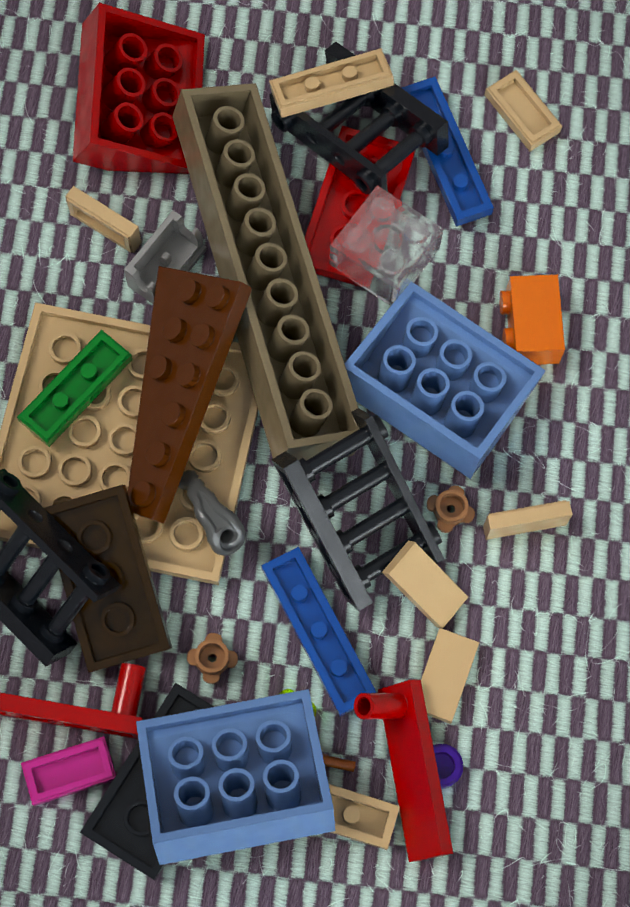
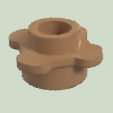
M451 486L449 490L443 491L439 496L432 495L427 500V509L434 513L438 520L437 528L441 532L449 533L453 530L454 526L462 522L470 523L475 517L474 509L469 506L468 500L464 495L465 492L459 486ZM453 506L455 511L450 513L447 511V507Z
M210 633L206 636L205 641L201 642L196 649H191L188 652L187 661L191 666H196L203 673V680L206 683L215 684L219 681L220 674L227 668H234L237 665L238 656L235 651L227 649L226 645L222 642L221 635ZM210 655H215L217 657L215 662H210L208 660Z

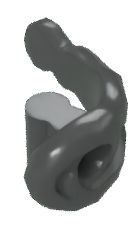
M194 470L184 471L178 487L187 490V496L194 506L195 517L203 526L207 541L212 550L222 556L235 553L243 545L246 537L243 524L236 514L222 505L215 494L205 487V483L198 479L199 476Z

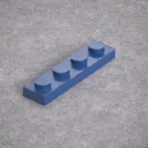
M436 76L402 87L403 90L448 121V148L438 156L426 147L422 148L455 226L457 227L492 215L493 204Z
M299 546L261 565L267 581L339 717L354 710V701L359 694L377 693Z

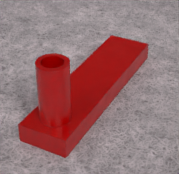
M121 663L111 712L0 692V715L138 739L136 721L144 719L143 717H137L146 668L136 664Z
M407 680L378 689V693L359 694L354 701V711L357 717L362 720L383 719L409 862L453 854L421 680Z

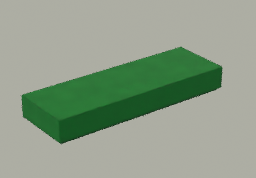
M101 329L17 416L19 422L50 447L133 360L132 354Z

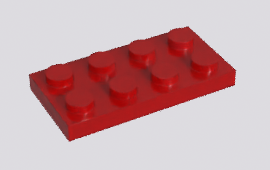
M342 126L338 138L346 143L359 133L360 130ZM378 136L359 153L374 164L395 147L399 141ZM416 150L386 174L388 199L383 203L373 195L363 193L352 179L329 163L305 234L307 247L317 275L372 290Z

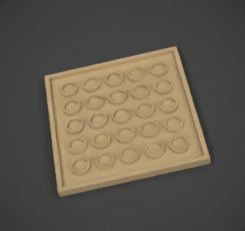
M35 302L0 429V470L5 469L8 473L16 476L20 480L22 487L43 508L122 484L126 486L128 492L150 325ZM102 329L132 354L133 360L57 440L48 447L22 425L17 416ZM232 342L184 470H194L199 476L198 479L205 483V487L211 490L218 501L234 514L237 508L259 411L240 345L237 342ZM177 488L164 524L134 514L151 572L219 585L225 556L216 554L209 545L203 526L195 517L194 506L187 496V490ZM1 510L0 541L7 542L18 526ZM31 539L26 544L29 547L39 548Z

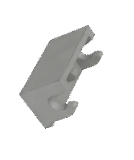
M173 210L124 268L128 287L153 304L158 266L189 272L206 252L207 247L203 244V236L199 229L195 227L192 232L188 230L184 225L182 216Z

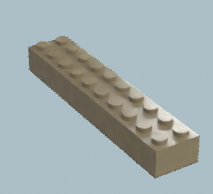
M256 83L181 89L172 117L219 277L240 281L252 288L236 330V335L272 457L275 458L287 451L298 460L304 458L306 461L359 430L351 413L358 409V405Z

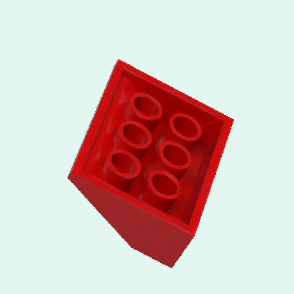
M99 2L82 23L72 162L107 171L189 174L172 116L181 89L202 88L205 34Z

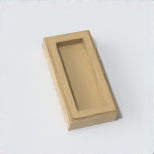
M517 70L486 88L485 97L529 151L534 150L561 132L562 125Z
M75 186L66 194V202L71 216L130 253H134L140 246L142 241L139 227Z
M563 500L490 513L484 522L483 529L485 538L488 540L566 526L573 514L570 502Z
M408 540L382 572L438 628L443 629L468 598L454 581L413 541Z
M439 628L421 678L428 716L449 724L452 723L480 642Z

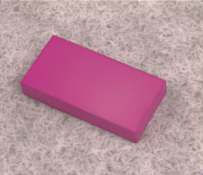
M105 736L21 763L33 806L111 782L116 777V771Z

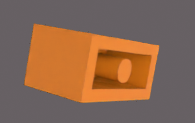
M558 274L510 276L506 290L500 291L499 298L501 315H507L508 328H503V342L537 365L559 364L565 351Z

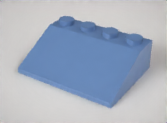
M412 281L344 363L358 403L469 479L472 478L497 444L546 371Z
M309 689L136 721L152 842L159 865L336 831L334 808Z

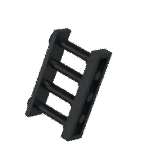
M334 42L325 50L326 64L356 56L337 42ZM395 83L391 87L346 99L319 122L315 121L305 112L281 118L272 93L269 95L272 109L271 118L281 131L291 133L352 179L363 193L373 195L382 203L388 199L386 174L419 146L422 148L426 147L438 156L448 148V121ZM363 106L371 107L380 114L346 143L332 133L333 130ZM390 126L398 127L408 134L407 137L374 164L359 153Z
M358 408L351 413L359 430L306 461L304 458L298 460L287 451L271 460L345 600L360 611L373 603L366 590L371 586L370 581L383 574V570L408 540L416 542L436 563L442 561L444 557L438 547L442 543L438 531L431 522L425 521L384 440L389 436L385 425L377 415L372 416ZM368 445L377 466L324 497L322 494L317 496L311 485L316 480L315 475ZM386 480L396 501L344 532L340 529L335 531L330 521V518L334 516L333 511ZM404 516L413 534L412 537L362 567L358 564L356 566L353 565L348 556L353 551L352 546Z
M1 469L0 511L2 510L18 527L0 551V621L46 667L69 655L78 644L67 633L66 629L87 600L90 598L93 602H96L116 592L121 584L111 575L109 569L103 563L97 561L22 487L20 480L16 476L8 473L5 469ZM31 539L47 557L23 588L9 574L8 570ZM60 568L77 586L56 615L52 617L38 603L37 599Z

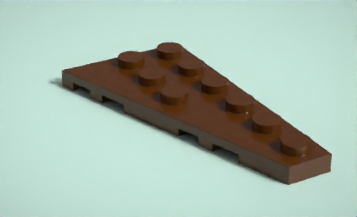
M158 266L128 486V496L133 513L162 524L165 523L252 290L250 286L243 282Z

